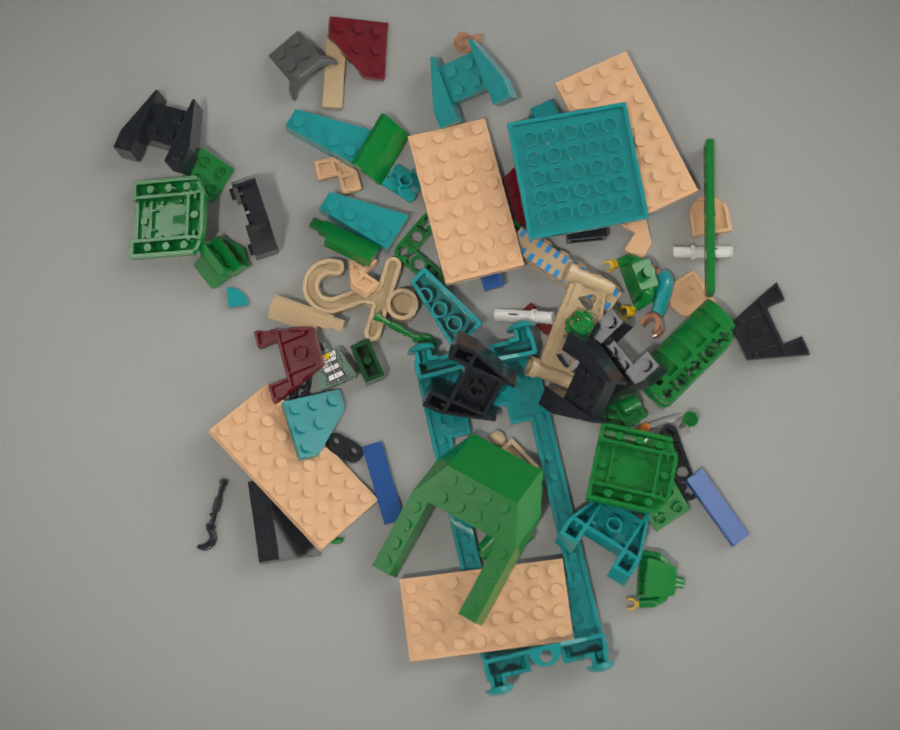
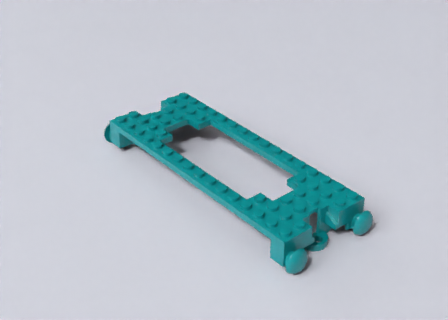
M527 320L518 321L509 325L506 330L507 334L513 333L514 338H510L509 341L489 345V350L517 373L515 387L512 388L503 384L493 405L498 406V408L506 406L510 425L531 422L558 536L569 517L574 513L550 412L538 404L544 392L542 379L536 376L532 378L524 373L529 358L532 356L537 357L534 336L530 332V329L534 328L535 325ZM427 342L412 346L407 353L408 356H415L414 368L422 403L424 393L432 378L453 386L464 367L448 359L449 354L431 356V351L435 350L436 347L434 344ZM423 406L435 460H438L454 448L452 439L471 435L468 418L440 414ZM448 513L461 571L482 569L472 526ZM581 542L578 543L572 554L560 547L567 574V579L565 580L574 639L553 644L480 653L486 682H490L491 689L485 690L487 695L500 696L509 693L514 688V684L508 685L506 678L531 672L529 657L534 664L540 667L554 665L560 656H562L564 664L591 658L592 666L585 668L592 673L607 671L615 665L616 660L609 661L607 654L609 650L605 633H602ZM542 651H549L552 654L550 662L545 663L541 660L540 654Z

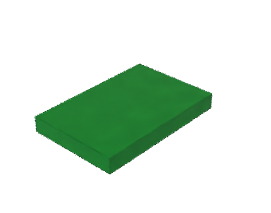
M381 113L351 164L374 183L381 185L410 134L386 114Z

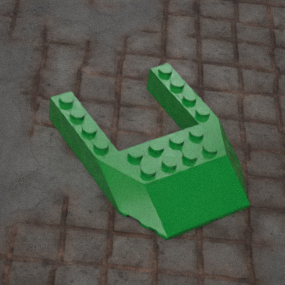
M475 434L470 435L436 460L412 491L372 566L397 578L435 506L497 539L493 550L458 613L471 622L482 626L541 518L543 470Z

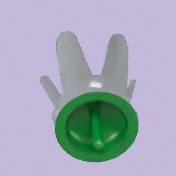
M693 411L683 414L680 418L682 422L679 425V429L682 430L688 427L689 433H692L694 426L699 425L698 415Z

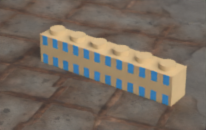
M521 227L517 232L516 236L523 262L567 289L569 283L562 281L561 276L568 262L578 265V268L590 272L582 262L571 260L569 254L565 251L554 249L552 247L553 244L548 240L538 239L529 241L527 228L523 229ZM593 271V274L603 277L599 273ZM616 284L613 294L606 295L604 314L613 308L621 297L622 292ZM593 294L579 297L590 305L595 301Z

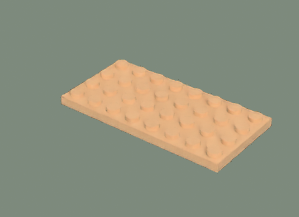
M626 51L555 83L554 86L568 112L626 102L648 214L697 193L698 189Z
M485 118L445 129L408 136L446 286L523 268L524 262Z
M267 383L212 427L208 433L308 540L321 551L376 504L377 498L339 457L332 453L325 445L318 457L298 461L281 406L285 400L283 399L277 404L273 403L268 387L269 384Z
M563 559L516 564L482 626L458 614L482 569L399 579L409 661L415 662L573 640Z

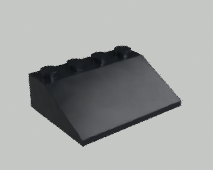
M249 481L248 487L259 563L263 565L321 556V551L308 540L254 481Z

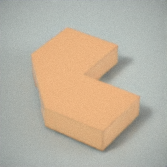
M334 157L314 161L319 182L338 177L343 196L362 191L356 169L345 165Z
M647 221L620 225L634 234L624 251L629 254H636L643 259L652 245Z
M374 259L370 267L354 260L349 261L351 289L364 298H367L379 287V282L367 274L377 265L376 259Z

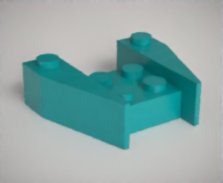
M471 38L468 39L472 52L443 65L441 59L437 57H430L433 112L440 129L465 123L458 105L487 91L493 105L499 107L518 99L511 80L480 43Z
M590 502L569 517L554 543L572 554L582 537L586 536L618 557L607 577L625 587L640 562L650 515L646 514L641 520L625 509Z

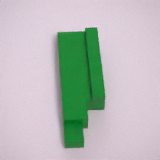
M313 218L309 224V228L318 231V235L325 237L324 247L367 267H370L380 252L379 245L327 221L323 222Z

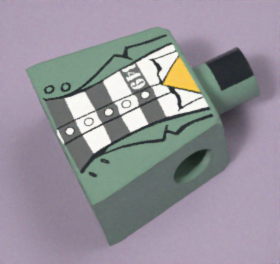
M326 342L320 343L325 366L317 371L316 375L322 393L357 378L354 369L339 348L330 351Z

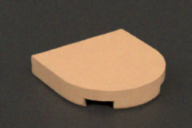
M704 196L694 201L689 210L692 238L704 236ZM714 196L715 235L732 232L728 207L721 199Z
M695 269L674 282L669 305L678 315L689 317L706 299H710L715 303L716 301L713 297H705V284Z

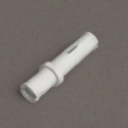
M690 244V246H672V258H690V260L704 258V246H695V244ZM733 245L715 246V258H733Z
M496 308L494 319L495 321L509 322L527 320L533 322L534 325L537 323L553 324L555 312H544L537 309L526 311Z

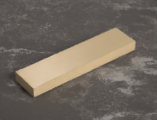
M327 38L326 56L334 58L338 65L325 66L322 109L342 110L346 58L341 54L339 48Z

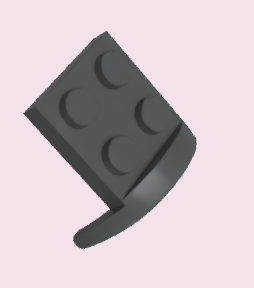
M296 31L268 55L290 81L289 94L293 101L297 100L296 95L300 85L311 73L326 65H338L334 58L320 56L299 31Z

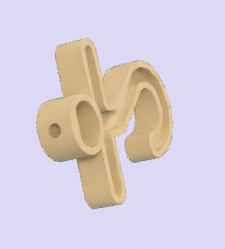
M396 257L387 259L379 281V287L367 298H364L354 290L332 298L321 294L320 285L325 279L330 277L340 278L344 275L345 267L339 259H324L316 262L308 269L303 278L302 289L306 302L312 308L337 316L362 306L369 307L371 311L364 335L366 339H370L371 344L379 342L385 326L384 323L373 320L376 312L381 314L383 318L387 319L389 315L393 321L405 324L415 319L419 310L417 297L412 291L403 288L396 290L402 269L401 262Z

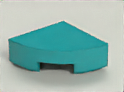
M226 287L229 308L249 306L247 298L241 291Z

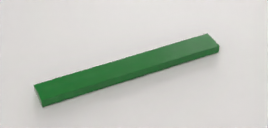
M707 139L703 146L705 297H713L715 293L714 139Z

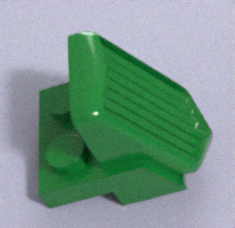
M216 236L212 241H203L199 248L201 257L194 263L196 270L212 289L220 287L226 281L236 277L250 267L246 247L230 240L227 236Z

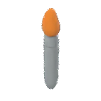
M672 414L649 423L644 422L636 429L647 432L650 429L681 420L680 418L683 414Z

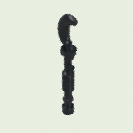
M220 479V487L212 507L213 512L209 513L211 520L209 524H206L209 539L206 543L197 545L199 550H210L216 544L217 535L214 523L217 513L221 508L222 495L225 486H227V480Z

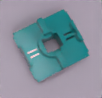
M399 163L395 165L387 178L382 182V186L409 203L421 191L418 176L414 174L415 170L412 169L410 171Z

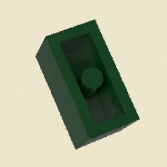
M369 338L350 346L366 387L385 379L384 372Z

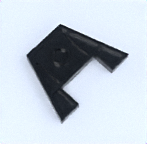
M777 282L733 320L735 328L732 332L746 361L810 355L802 336L783 344L767 308L785 301Z

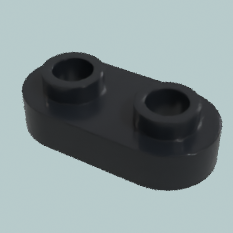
M331 433L325 443V446L332 453L349 463H357L362 459V447L339 433ZM333 439H337L339 441V444L337 446H333L331 444V441ZM351 449L357 451L354 456L349 455Z

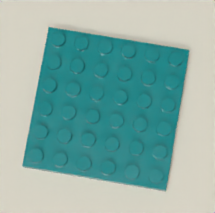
M626 102L507 123L529 241L649 220Z

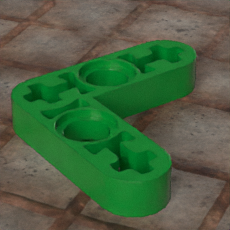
M425 213L398 243L394 253L395 257L415 275L421 270L414 269L413 263L416 260H422L425 264L424 267L426 269L428 266L431 267L429 272L432 275L437 273L438 280L442 283V272L417 252L432 234L430 225L425 229L428 232L427 234L418 228L419 225L423 228L426 224L425 219H428V215ZM418 232L422 235V239L420 242L415 243L411 240V235ZM400 248L402 250L407 248V254L410 257H412L413 254L416 255L411 259L409 264L407 263V261H409L408 257H406L405 255H403L402 257L399 256Z

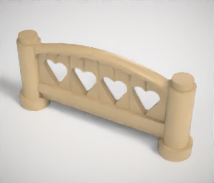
M568 262L562 272V281L569 284L540 359L533 356L530 357L524 372L526 376L532 378L536 376L567 389L574 376V372L570 369L576 359L572 357L570 365L564 367L556 354L564 352L562 350L566 341L564 335L567 334L564 330L566 327L564 322L575 310L578 309L582 312L586 310L578 297L593 294L595 301L592 303V309L588 312L594 317L592 322L595 327L596 323L603 317L606 295H612L615 290V284L612 281L580 269L577 264Z

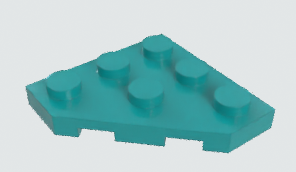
M340 389L282 402L281 406L298 461L318 457L345 409Z

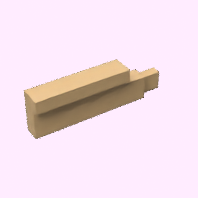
M276 294L272 299L268 318L295 328L313 327L316 333L319 327L327 330L333 328L342 331L345 323L344 320L335 318L332 314Z

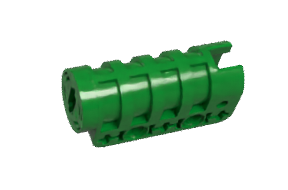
M706 299L652 352L669 370L654 385L642 390L660 409L670 407L727 350L733 341L731 331L735 328V324L729 315L715 302ZM724 340L719 344L718 348V346L716 345L717 341ZM704 352H708L711 357L705 356ZM696 362H698V368L694 369L689 375V369H692L697 364ZM675 380L682 381L683 386L678 385ZM668 390H670V396L664 399L663 397L669 392Z

